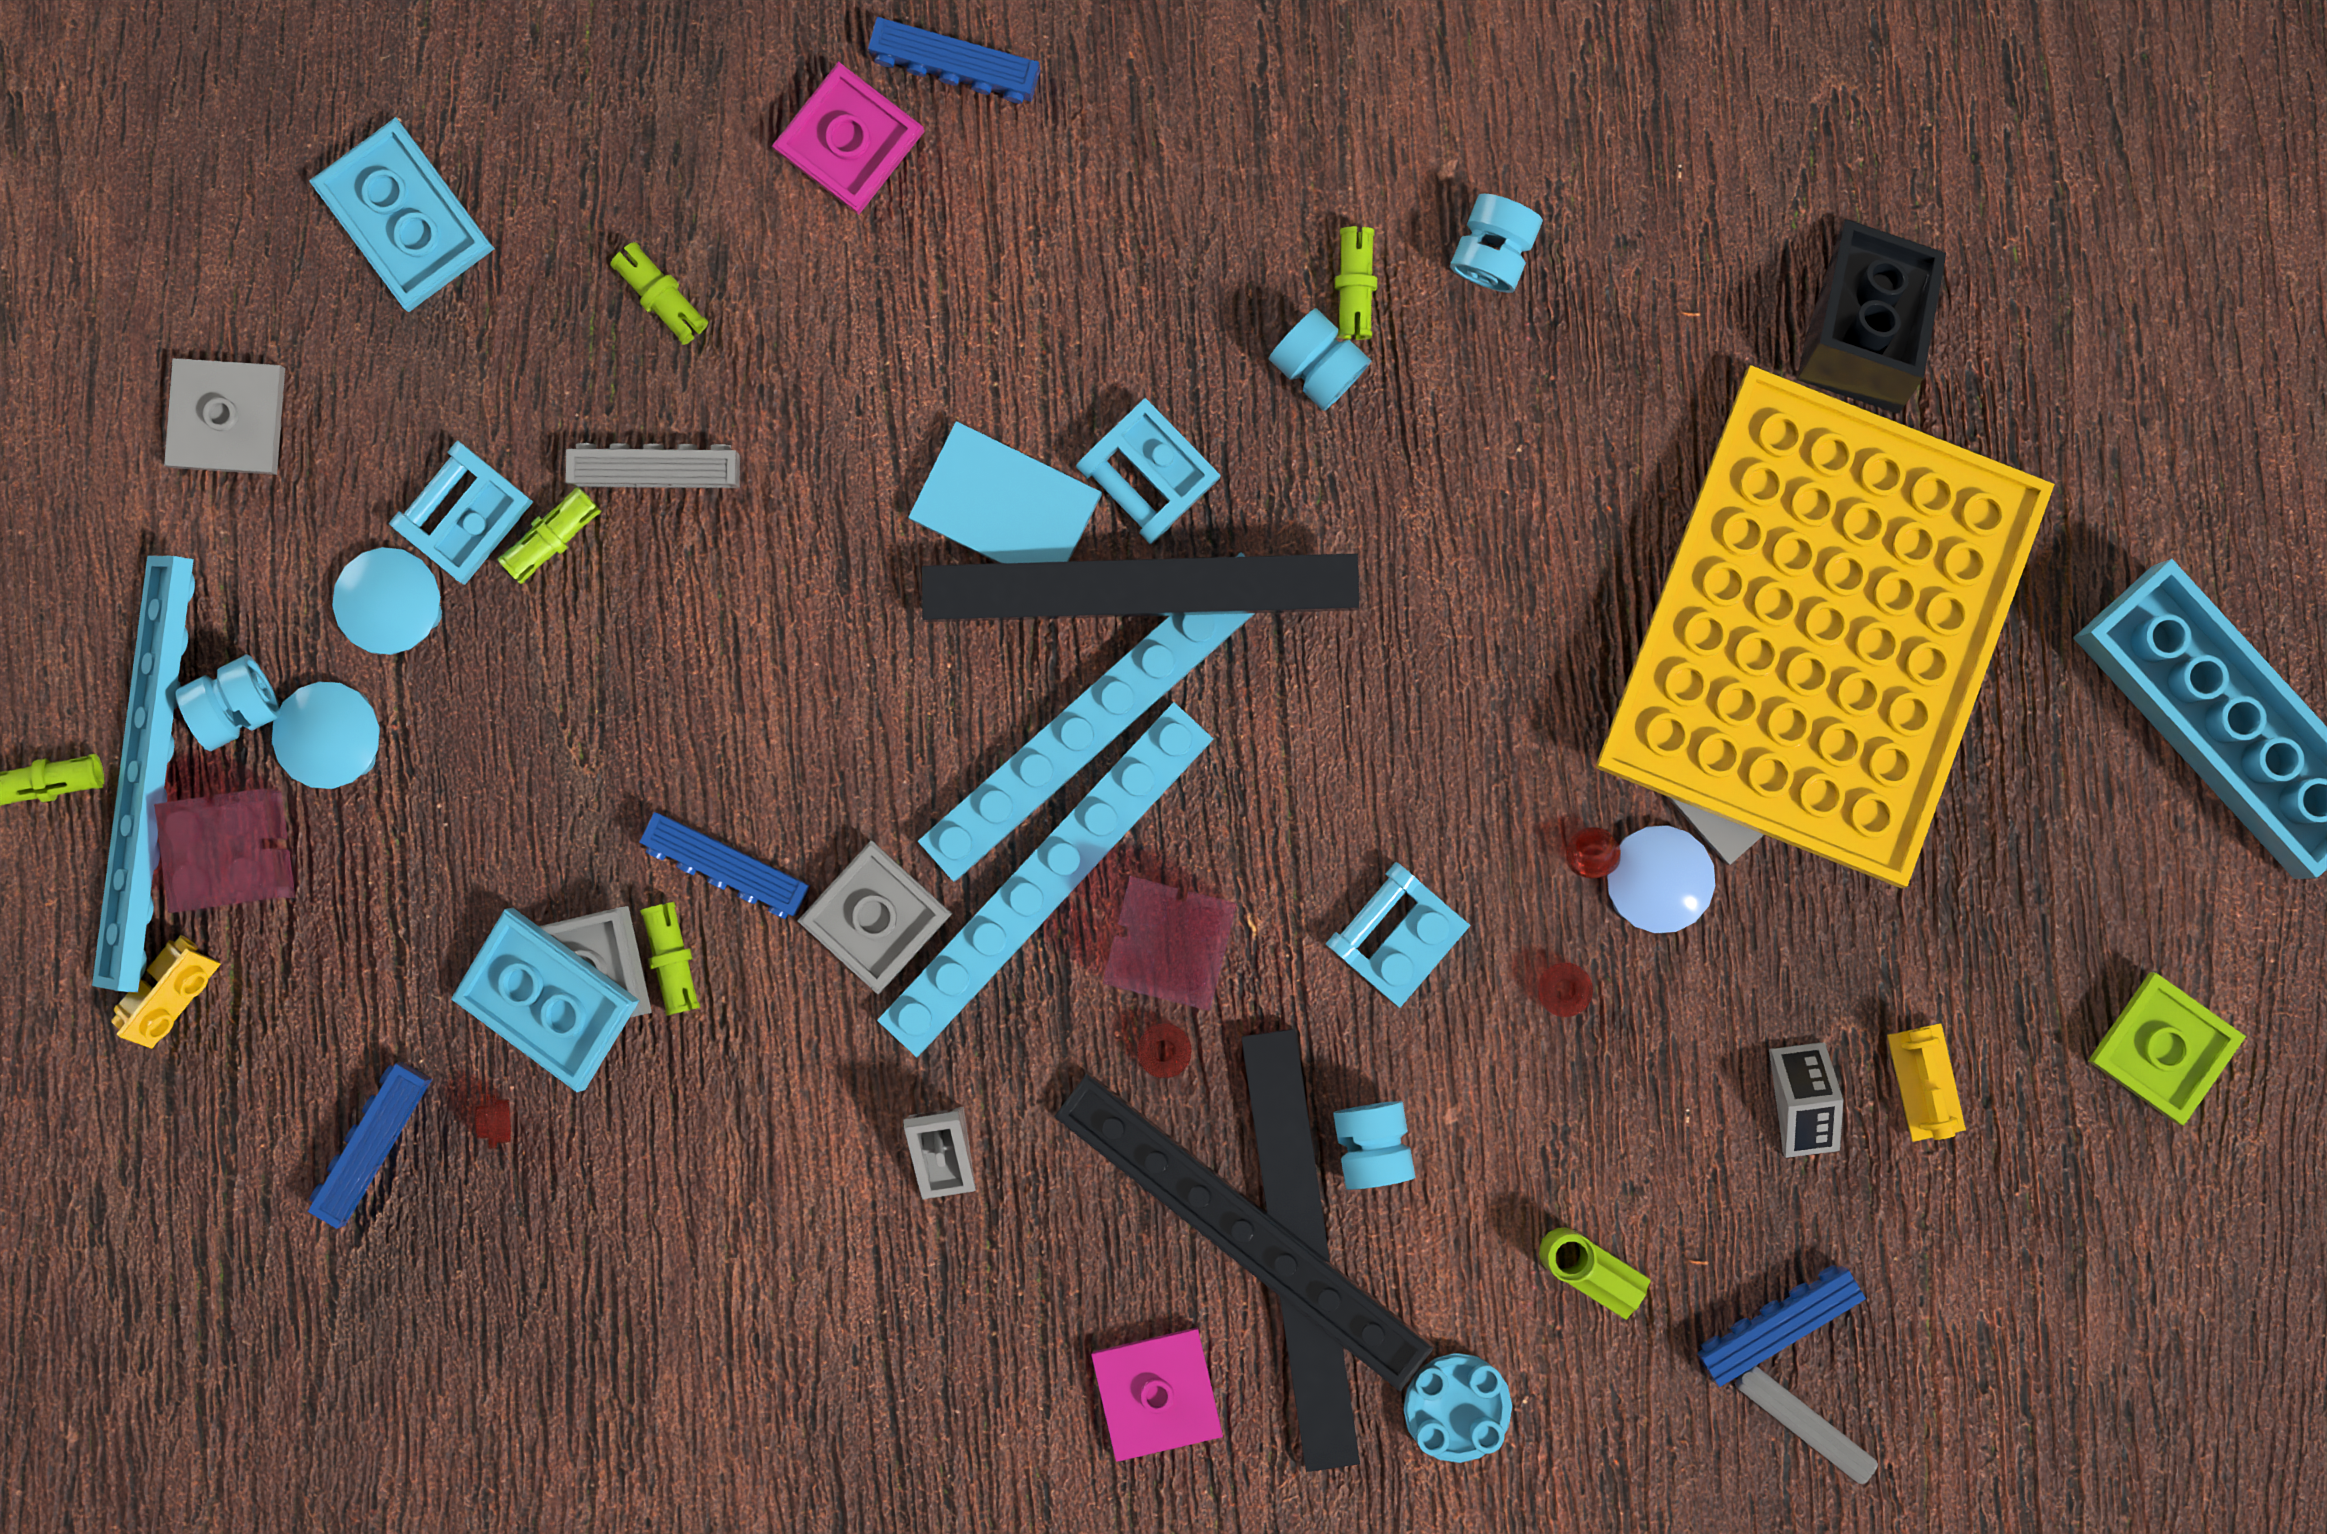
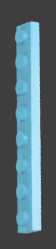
M1240 552L1236 557L1245 556L1242 554V552ZM1255 613L1169 616L919 839L920 845L953 882H956Z
M147 556L92 986L115 991L138 992L140 978L146 969L147 958L144 951L146 926L152 918L154 908L151 887L153 871L157 868L160 860V846L157 840L160 817L164 814L167 806V792L164 786L167 763L171 760L174 752V738L171 731L174 709L178 706L176 690L181 687L178 681L180 661L188 643V632L185 622L188 602L191 600L195 589V579L192 574L194 559L177 556Z
M1173 702L877 1021L916 1058L919 1057L1213 741V738Z

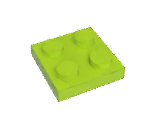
M2150 972L2093 1052L2088 1062L2177 1125L2184 1126L2246 1036L2157 973Z

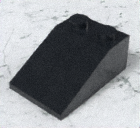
M1845 219L1841 225L1806 334L1797 380L1899 414L1924 378L1946 252Z

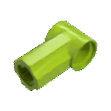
M1556 1228L1548 1232L1542 1239L1539 1247L1541 1262L1550 1273L1625 1320L1638 1309L1647 1294V1288L1651 1282L1650 1278L1573 1229ZM1566 1242H1577L1580 1248V1257L1577 1263L1570 1268H1559L1556 1263L1558 1248Z

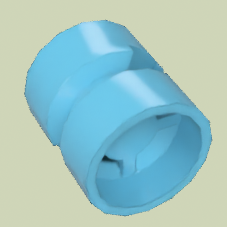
M1486 193L1479 194L1467 222V226L1472 231V234L1461 237L1450 268L1461 277L1485 288L1513 293L1526 264L1521 256V252L1531 250L1543 219L1532 209L1508 198ZM1490 244V245H1492V246H1495V247H1497V248H1500V251H1499V250H1496V249H1494V248H1491V247H1489V246H1487V245Z
M1315 308L1284 337L1268 359L1290 380L1302 378L1305 381L1303 392L1322 411H1325L1349 389L1372 360L1350 340L1338 342L1336 340L1338 328Z
M247 654L220 667L217 670L216 679L213 680L204 675L176 690L177 703L185 722L197 741L208 751H212L237 739L240 735V727L242 726L253 731L281 716L280 706L272 686L259 665Z
M1403 1101L1375 1103L1333 1112L1338 1143L1346 1146L1348 1150L1341 1158L1346 1189L1380 1187L1416 1178L1411 1148L1401 1143V1137L1408 1132Z

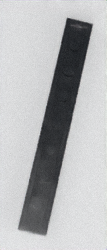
M1358 553L922 566V620L924 622L1359 611Z
M1295 1028L1241 1036L1267 1213L1330 1262ZM1280 1297L1306 1472L1359 1465L1360 1459L1343 1346Z
M1090 1072L1085 1075L1054 1117L1398 1391L1402 1390L1434 1349V1345Z

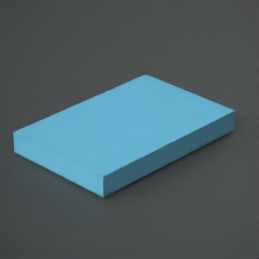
M396 117L309 180L407 312L413 310L495 249Z
M956 421L908 518L999 564L1069 562L1102 496V492Z
M514 908L504 909L451 1000L576 1092L584 1091L640 1001Z

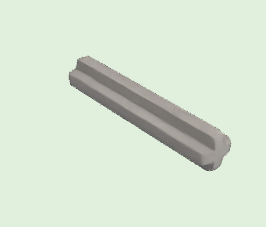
M1754 1366L1738 1376L1735 1382L1736 1388L1858 1484L1866 1483L1878 1467L1876 1459L1760 1368Z

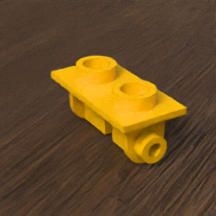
M182 935L175 942L169 940L165 945L166 947L148 967L147 971L158 981L155 987L152 988L146 981L140 979L138 992H128L122 1001L115 1006L114 1012L116 1015L111 1022L120 1029L117 1032L119 1037L152 1049L161 1038L169 1033L174 1021L191 1000L203 991L208 983V979L221 965L217 960L197 953L198 947Z
M1939 1023L1887 1035L1911 1141L1915 1142L1928 1138L1941 1140L1956 1136V1132L1965 1131V1123L1942 1024Z

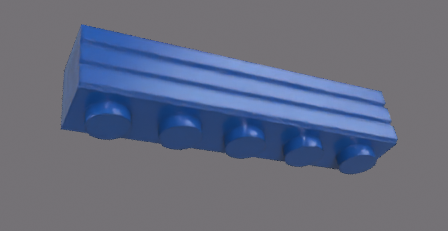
M881 17L876 19L868 46L870 56L875 58L874 62L881 66L893 68L894 64L907 67L906 71L913 75L925 77L926 73L939 76V81L957 86L959 82L971 85L973 91L985 95H990L991 91L1004 94L1003 98L1017 104H1022L1023 100L1032 101L1041 71L1038 61Z
M653 813L639 842L647 846L645 853L664 861L666 856L677 860L676 867L691 875H695L696 871H700L708 875L706 882L723 890L729 885L739 890L737 897L754 905L757 900H760L770 905L767 911L783 919H786L788 914L797 916L811 885L661 813Z
M404 1062L396 1063L394 1067L391 1065L387 1067L379 1083L383 1084L376 1096L371 1095L362 1109L365 1116L359 1126L354 1124L344 1139V1142L348 1143L341 1155L336 1154L327 1167V1172L330 1174L324 1185L319 1183L309 1198L312 1205L307 1212L336 1229L346 1226L431 1083L432 1078Z
M1832 1265L1818 1274L1820 1279L1808 1285L1805 1282L1789 1291L1790 1297L1779 1303L1777 1300H1774L1763 1306L1759 1310L1761 1312L1759 1316L1752 1320L1744 1318L1730 1327L1732 1332L1720 1338L1719 1335H1716L1702 1343L1701 1347L1703 1349L1696 1354L1712 1381L1718 1387L1723 1386L1864 1301L1866 1297L1850 1271L1843 1266L1837 1268L1836 1265Z

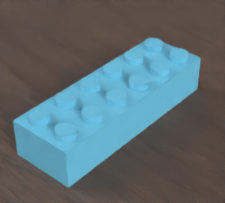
M2173 559L2151 566L2076 634L2073 639L2293 879L2318 878L2327 870V726Z

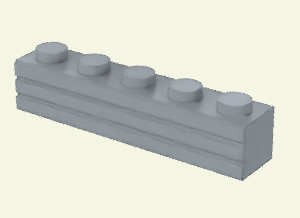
M578 443L576 444V449H566V483L571 487L740 488V454L736 450H731V445L725 444L711 445V450H697L698 446L694 444H678L677 450H664V445L644 444L643 449H630L629 444L615 443L610 444V449H596V444Z

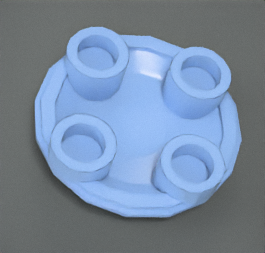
M1668 825L1645 827L1626 836L1621 841L1620 846L1614 851L1607 871L1608 893L1613 901L1616 913L1625 918L1634 927L1652 933L1677 932L1695 923L1709 907L1715 889L1714 865L1704 845L1689 832Z

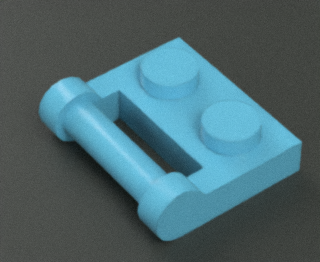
M1146 398L1103 437L1076 465V468L1087 479L1092 476L1142 528L1139 533L1149 544L1154 543L1221 476ZM1117 450L1169 502L1158 513L1107 461Z
M457 440L447 452L451 455L448 461L403 514L398 511L389 522V525L457 581L465 585L534 501ZM469 470L477 477L476 480L429 535L421 528L422 525Z
M1395 862L1386 872V876L1389 877L1388 880L1341 934L1335 932L1326 942V945L1400 1008L1471 925L1425 887L1402 865ZM1406 892L1417 903L1372 956L1367 959L1357 948Z

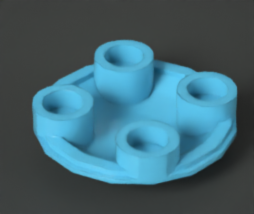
M381 547L361 553L344 567L335 583L332 606L339 628L350 642L373 654L392 655L412 649L428 636L431 629L439 624L442 616L441 596L434 574L421 559L403 549Z
M316 682L299 688L282 703L279 709L281 716L273 721L272 745L278 763L291 778L311 788L334 789L352 783L360 775L367 774L373 768L379 746L380 727L374 709L363 693L341 683Z
M1453 1353L1434 1358L1417 1371L1407 1388L1403 1411L1408 1431L1423 1452L1439 1460L1461 1463L1481 1458L1485 1454L1494 1453L1502 1446L1505 1438L1504 1434L1509 1428L1512 1402L1508 1385L1494 1366L1477 1356Z

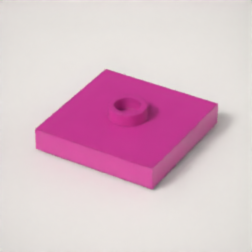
M838 62L772 147L778 154L859 215L925 130L922 125Z
M1198 1327L1092 1352L1091 1355L1116 1462L1223 1437Z

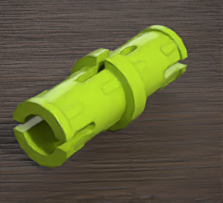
M1357 226L1344 227L1340 229L1341 273L1335 278V290L1340 291L1338 338L1350 340L1351 335L1355 334V340H1366L1372 338V292L1377 289V277L1372 276L1373 237L1375 236V230L1369 227H1362L1361 232H1358V246L1356 247Z
M632 242L625 246L624 250L628 253L627 257L637 267H633L620 251L612 259L610 266L617 270L642 297L640 303L647 312L654 311L679 338L682 345L694 340L695 338L691 334L692 330L682 319L686 320L698 335L707 327L708 320L702 317L677 290L679 284L672 275L664 276L640 249L637 242Z
M576 486L545 517L537 516L531 522L533 527L513 547L501 555L498 561L515 580L523 584L537 568L556 552L561 555L569 548L566 543L602 511L579 486Z
M89 754L85 757L52 763L48 759L34 760L30 767L0 772V806L39 799L45 803L55 801L57 795L102 788V784H104V771L100 758L97 754Z
M675 902L640 910L653 956L648 958L650 969L656 968L666 1016L700 1008L688 960L693 959L691 949H685L675 910Z

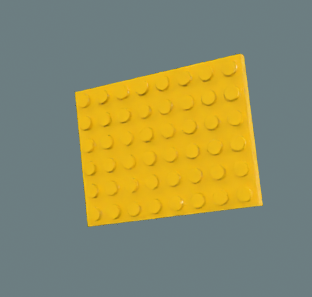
M1750 365L1744 374L1595 768L1901 889L1907 887L2055 484Z

